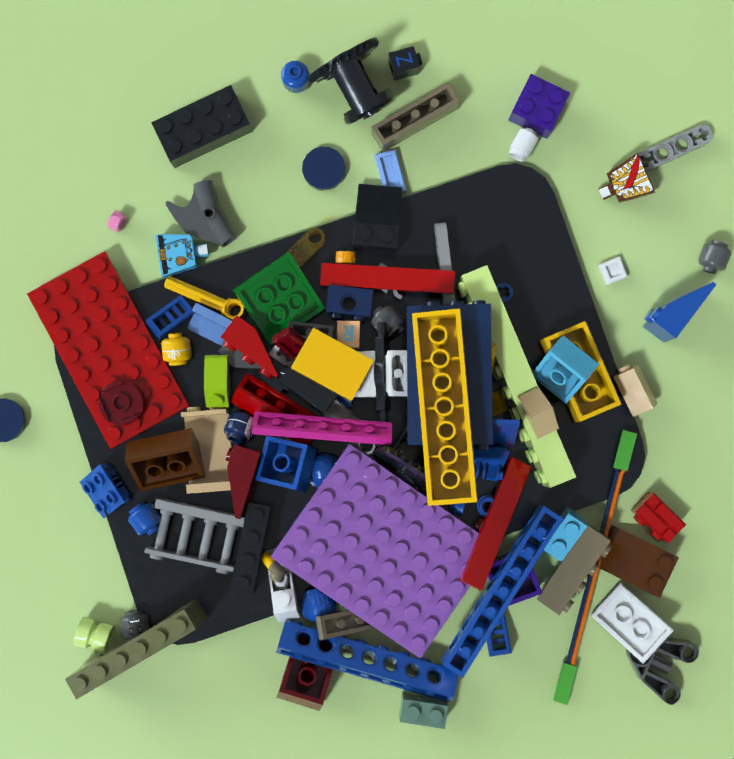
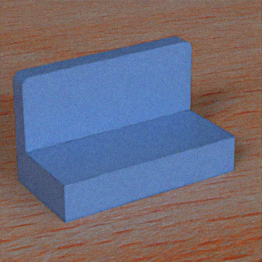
M195 303L192 309L194 315L187 328L224 346L225 340L221 336L232 320Z

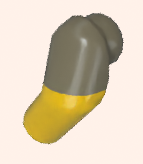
M270 552L263 553L261 560L271 572L270 579L274 582H280L282 577L285 576L284 568L271 558Z

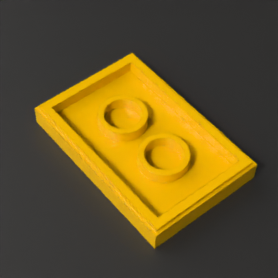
M313 328L291 369L352 402L374 360Z

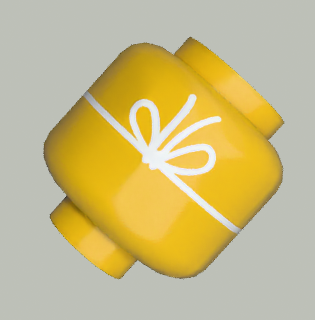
M169 333V338L163 339L161 342L163 360L169 362L170 366L187 364V360L192 356L190 339L182 337V333Z

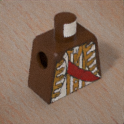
M638 153L608 172L607 176L610 183L599 188L603 200L616 195L620 203L656 193Z

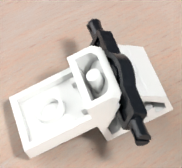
M379 322L377 323L378 337H375V351H358L374 360L354 397H376V410L379 411V422H388V411L391 410L390 397H407V350H390V339L387 337V323Z

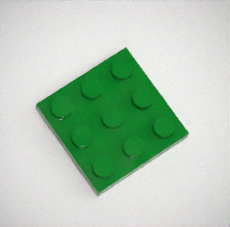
M290 252L285 253L232 289L270 346L273 345L272 337L287 328L289 321L305 323L325 309Z

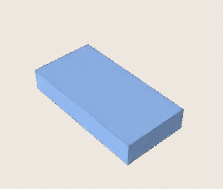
M396 149L375 154L374 157L382 186L402 187V194L406 193Z

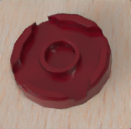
M122 380L107 385L103 389L98 402L103 417L116 425L133 423L139 419L145 406L144 394L140 388L132 382Z

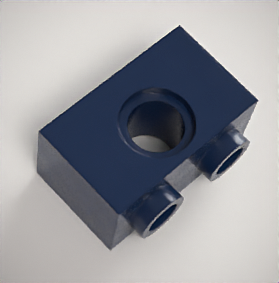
M329 285L326 314H330L332 319L342 320L344 316L352 317L353 321L365 322L371 316L373 290ZM347 299H352L356 303V306L351 310L343 307V303Z

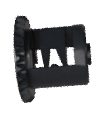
M377 37L368 39L342 52L307 77L309 83H319L326 79L328 81L335 78L351 110L343 114L345 123L348 125L361 118L365 120L381 111L380 107L394 98L390 88L380 93L377 92L361 63L371 55L370 52L378 47L379 41Z
M406 424L391 448L384 445L376 446L372 453L381 466L427 496L424 453L421 452L415 463L413 460L408 459L403 451L398 450L403 442L408 443V424Z

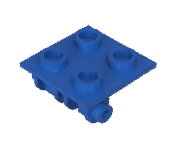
M473 446L476 478L478 477L479 469H482L481 479H484L487 470L486 480L496 482L502 480V469L510 450H504L497 446L489 447V450H474Z
M107 462L99 464L80 481L84 492L89 496L95 505V509L101 514L103 519L106 518L105 511L109 515L119 506L131 500L129 497L130 493L125 486L117 488L123 484L122 481L114 484L120 477H114L116 472L112 465H108Z

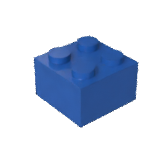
M266 435L255 480L306 493L317 449L306 444Z

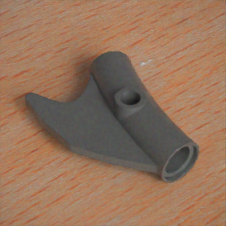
M204 180L193 185L194 191L191 201L186 207H179L170 201H166L165 204L172 216L187 234L218 244L221 247L229 245L237 238V234L229 224L220 206L213 181Z

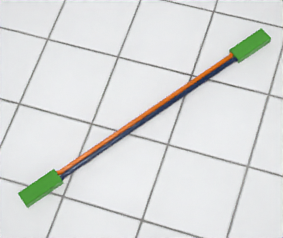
M622 430L613 468L615 473L600 527V532L607 537L625 471H628L637 433ZM602 555L596 562L599 565L601 564ZM600 566L593 576L588 574L567 660L562 663L553 701L568 705L577 670L575 662Z

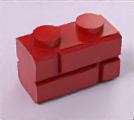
M653 492L646 493L631 509V512L635 515L633 519L642 527L646 525L651 530L649 535L658 543L660 541L669 543L686 526Z

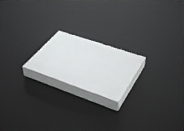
M622 583L615 588L591 615L643 664L674 631Z

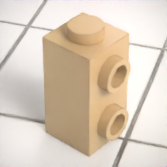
M629 363L618 368L619 373L614 376V379L632 416L634 417L653 409L658 403L639 364L631 366Z

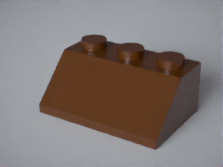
M192 428L127 442L125 463L140 491L205 478L199 443Z

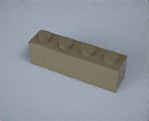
M449 83L373 125L372 136L381 151L384 152L456 111L459 100Z
M588 524L542 590L543 594H540L537 600L558 615L562 611L567 613L574 603L571 600L574 593L580 594L587 584L583 580L588 574L593 576L600 566L596 563L599 557L602 555L605 558L611 550L612 546L609 543L612 539Z

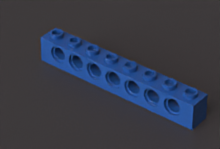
M538 505L442 656L441 661L445 667L462 678L464 677L561 524L562 517L545 506Z
M296 620L285 621L276 650L278 654L448 703L455 696L458 674L443 664H433L427 658L416 659L410 657L409 653L402 651L395 653L382 645L371 646L361 639L350 640L345 635L319 640L316 626L311 628L305 627ZM305 637L309 644L301 645L297 638ZM319 644H328L330 651H322ZM341 650H349L351 652L352 657H344L341 653ZM363 656H370L373 660V664L365 663L363 660ZM385 662H391L394 665V670H388L385 667ZM406 669H414L416 677L409 676ZM428 674L435 675L437 683H432L428 678Z

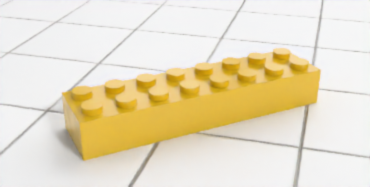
M460 309L412 313L428 506L478 502Z

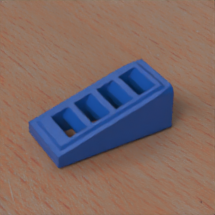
M179 295L146 319V325L160 341L194 314L193 308L182 295ZM177 304H180L185 310L184 314L176 307ZM171 309L178 316L177 319H175L169 312ZM164 315L171 322L169 325L162 318ZM158 321L163 329L160 330L155 322Z
M505 612L497 625H502V629L493 630L486 641L489 657L512 653ZM503 634L504 636L501 639L491 640L492 635ZM505 643L504 648L493 649L492 647L495 644Z

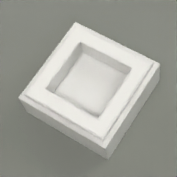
M620 257L598 265L606 286L628 277Z

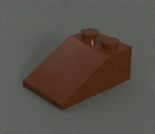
M611 525L608 537L612 539L609 543L612 548L605 558L602 556L600 569L660 598L679 557Z

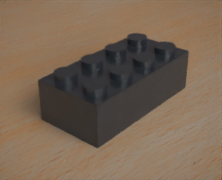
M231 85L151 122L174 168L253 132Z

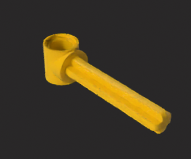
M172 276L165 280L164 287L218 310L222 316L232 321L236 316L231 315V309L235 306L241 307V311L237 316L243 320L247 317V311L237 299L228 298L225 300Z

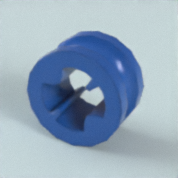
M499 283L496 285L497 290L498 288L500 290L504 288L508 290L506 292L508 297L504 296L501 298L504 304L512 298L513 289L507 283Z

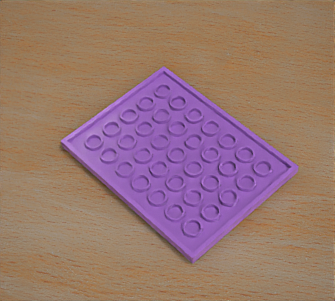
M349 443L271 554V558L421 659L470 588L469 585L460 582V578L479 533L441 506H428L425 495Z

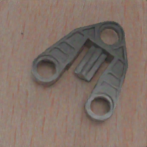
M667 638L656 650L686 663L694 662L699 655L698 647L692 642ZM690 645L693 649L691 656L683 657L684 649ZM626 649V655L636 676L665 703L669 705L677 703L681 696L680 688L664 677L648 670L649 667H652L668 675L669 671L671 672L672 670L671 666L673 663L656 655L655 651L643 664L638 659H634L632 653ZM673 687L675 690L674 696L665 698L667 689Z

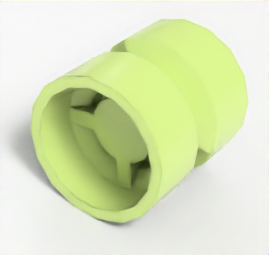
M83 617L77 627L73 644L84 649L91 646L95 652L106 654L114 635L115 626L108 623L97 625L96 620Z

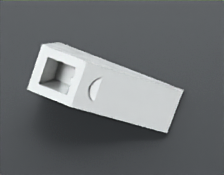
M276 548L265 551L272 554ZM282 564L280 565L285 570V576L282 577L280 582L272 581L270 579L271 572L268 570L273 612L278 623L300 618L293 572Z

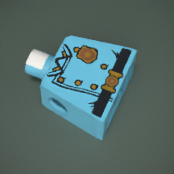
M155 235L161 276L164 279L198 268V258L210 256L208 244L196 245L192 235Z

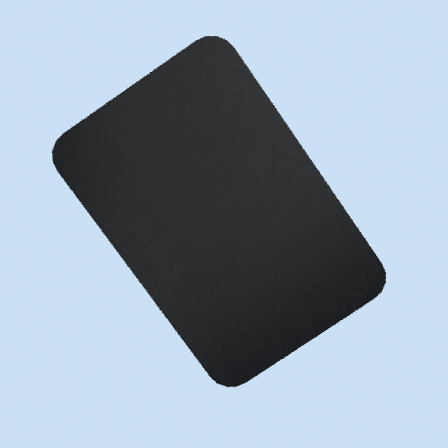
M516 163L499 165L401 198L396 253L353 249L354 214L172 276L225 300L228 298L239 300L232 289L285 253L290 252L325 307L324 310L305 323L333 326V339L337 340V321L353 320L352 317L344 316L342 320L332 319L330 314H326L329 286L320 285L322 263L337 264V251L355 252L356 256L355 264L350 265L379 266L380 263H383L387 267L439 270L434 224L446 222L452 271H455V301H462L463 304H467L465 298L461 299L456 288L461 276L486 265L489 268L495 285L499 283L509 284L513 289V296L507 303H504V307L532 372L546 356L539 342L540 340L586 321L621 402V405L584 421L574 423L567 404L536 380L538 387L553 407L559 427L557 433L576 478L552 488L543 486L542 483L539 484L534 475V471H536L533 462H529L525 450H528L525 442L520 441L517 434L514 447L507 448V450H510V453L502 471L504 472L507 462L511 457L531 466L505 535L524 529L539 504L561 516L566 507L576 511L608 500L615 473L613 464L622 430L637 433L629 468L623 475L618 495L630 489L642 473L645 461L643 440L635 417L632 416L614 379V376L619 372L555 193L546 178L531 167ZM167 278L128 291L145 324L146 319L180 295L164 287ZM498 288L500 297L505 296L507 298L508 294L506 292L508 290L505 288L500 290ZM370 289L373 290L371 316L365 322H360L359 350L355 351H375V337H378V332L371 325V320L374 316V310L379 306H393L403 317L404 329L398 336L390 339V350H407V306H423L427 302H440V305H443L442 294L398 291V294L403 297L400 300L395 297L393 290H389L386 294L382 290ZM183 296L192 308L195 303H198L221 315L220 311ZM347 299L343 303V307L347 310H351L356 306L355 301L352 299ZM177 304L176 307L184 314L185 310L180 304ZM233 307L231 309V315H238L241 311V307ZM171 309L169 312L175 319H177L178 316ZM247 313L244 321L258 331L269 354L275 344L270 346ZM192 314L170 332L182 333V337L190 339L192 356L187 360V364L170 366L169 362L167 364L190 407H200L201 411L209 410V407H206L204 394L205 355H221L218 350L223 346L187 328L194 315ZM165 315L162 317L168 325L171 323ZM158 321L155 322L157 327L160 330H162L163 327L160 325V323ZM149 329L152 337L154 338L158 348L162 353L161 342L163 339L159 341ZM54 346L56 364L91 471L99 464L107 462L108 465H112L116 472L114 477H120L114 484L122 481L123 484L117 488L125 486L130 493V501L122 504L109 515L106 511L105 514L137 611L143 610V613H147L150 617V625L153 627L181 607L198 599L208 618L195 631L172 643L176 645L196 643L273 616L269 574L262 560L255 594L250 597L230 593L234 571H230L229 574H222L216 572V568L166 557L163 560L150 558V554L144 553L145 548L155 546L158 530L150 536L147 533L138 535L128 522L129 511L139 503H151L155 507L156 499L163 498L235 514L231 490L187 494L186 485L189 484V481L140 491L125 463L127 442L184 430V417H181V412L121 445L110 449ZM229 367L231 396L229 407H223V409H229V414L240 410L239 407L231 403L236 388L247 373L270 386L260 376V370ZM492 375L493 392L499 390L502 386L499 379L495 380ZM292 392L281 393L317 416L325 417ZM354 397L353 408L348 409L359 420L379 421V411L376 410V397ZM390 397L391 410L388 411V422L392 423L391 445L384 446L391 448L407 424V397ZM506 400V406L508 409H510L509 403ZM508 410L493 416V419L511 420ZM253 434L251 439L242 445L262 451L266 435ZM271 436V437L280 438V439H284V440H288V441H293V440H291V439L288 438V437ZM313 439L309 446L317 449L316 454L327 452L339 458L349 443L352 446L354 445L351 442ZM403 442L398 450L403 451L408 459L416 463L419 454L423 453V446H408V443ZM365 443L366 449L371 451L373 444ZM373 454L367 455L368 457L376 461ZM479 469L478 477L476 478L477 498L479 499L483 495L494 496L500 480L497 482L486 480L487 470L484 479H481L482 469ZM260 481L256 482L251 501L273 505L263 553L266 552L265 550L274 549L278 546L317 490L316 487L308 483L307 491L303 493ZM477 502L466 503L462 517L455 515V517L478 533L485 519L477 510ZM485 502L484 509L488 510L491 503ZM451 504L439 505L453 515V511H450ZM174 512L173 516H170L163 549L177 551L184 519L182 514ZM196 517L192 521L185 554L199 556L206 524L203 518ZM217 522V525H214L208 559L221 560L227 533L226 523ZM240 526L235 534L229 561L231 564H236L243 527ZM293 573L298 605L300 606L303 593L315 587Z

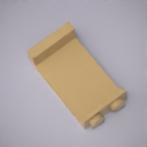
M189 407L187 412H181V417H184L185 429L192 428L198 440L205 472V478L189 481V484L186 485L187 494L231 490L227 470L229 461H226V455L232 446L231 441L227 439L224 433L229 409L209 407V410L201 411L200 407Z

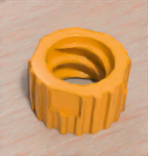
M337 251L336 263L355 264L356 253Z

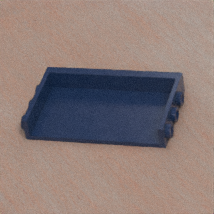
M484 300L472 301V304H463L462 301H451L449 305H440V302H427L423 306H407L408 446H423L412 313L460 309L472 442L474 450H489V446H494L491 304H486Z

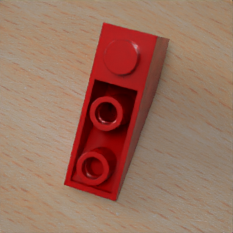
M236 315L221 336L225 340L223 345L233 353L236 349L243 354L241 358L251 366L254 363L261 367L259 372L269 379L272 376L278 379L279 374L258 331Z

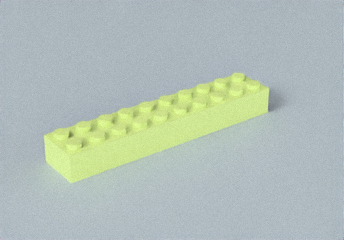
M483 266L462 275L458 281V286H456L461 299L465 298L467 304H472V301L484 300L486 304H491V341L497 345L492 375L495 380L499 379L502 386L500 391L504 401L507 400L510 409H508L511 420H520L517 434L520 441L525 442L528 450H525L529 462H533L536 471H534L537 482L552 488L576 478L557 430L537 439L517 398L537 388L538 385L488 266Z

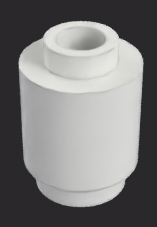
M530 128L519 129L509 147V156L519 162H524L525 159H528L539 140L536 136L537 133Z

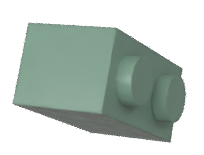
M402 693L399 720L403 723L445 729L448 704L445 701L427 696Z

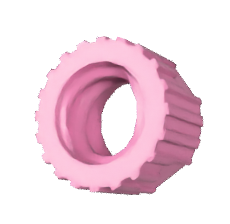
M117 210L114 211L108 220V228L116 232L122 231L127 221V215Z

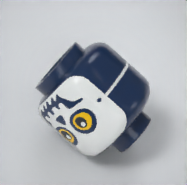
M242 409L231 412L224 426V433L227 439L236 444H243L249 441L253 435L252 425L254 418Z

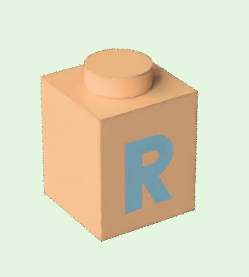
M337 321V341L353 350H359L360 321Z

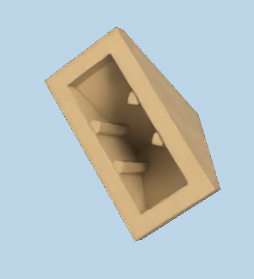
M539 387L517 397L537 439L559 429L553 407Z

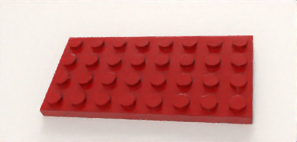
M102 252L27 293L110 449L121 445L190 407L167 362L163 360L160 349L107 252ZM115 381L132 382L144 394V411L139 419L131 424H113L107 421L100 412L98 402L102 391L107 385Z

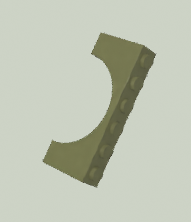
M195 599L127 643L87 662L65 680L77 700L195 631L208 617L198 599Z

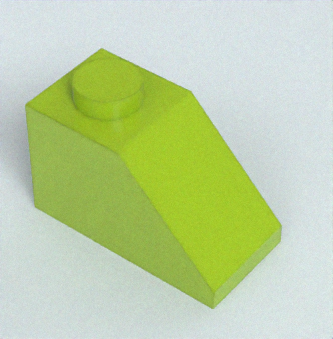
M205 355L204 394L206 407H229L231 382L228 355Z

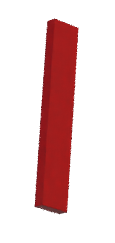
M322 263L321 286L334 285L362 289L454 294L455 271Z
M513 457L509 458L503 472V478L498 484L460 582L479 591L483 590L531 466Z

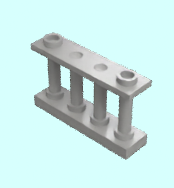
M163 498L156 499L154 508L160 509L162 514L155 546L145 548L144 553L150 554V558L163 560L166 557L216 568V572L222 574H229L230 571H234L235 564H231L229 561L236 530H239V526L243 527L245 517L237 519L233 513ZM174 512L182 514V518H184L176 552L163 549L170 516H173ZM196 517L203 518L204 523H206L199 556L185 554L192 521ZM217 522L226 523L227 528L220 561L207 558L214 525H217Z

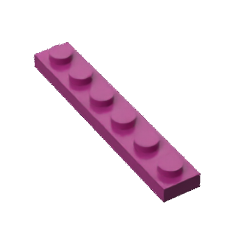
M255 411L252 434L391 445L392 423Z

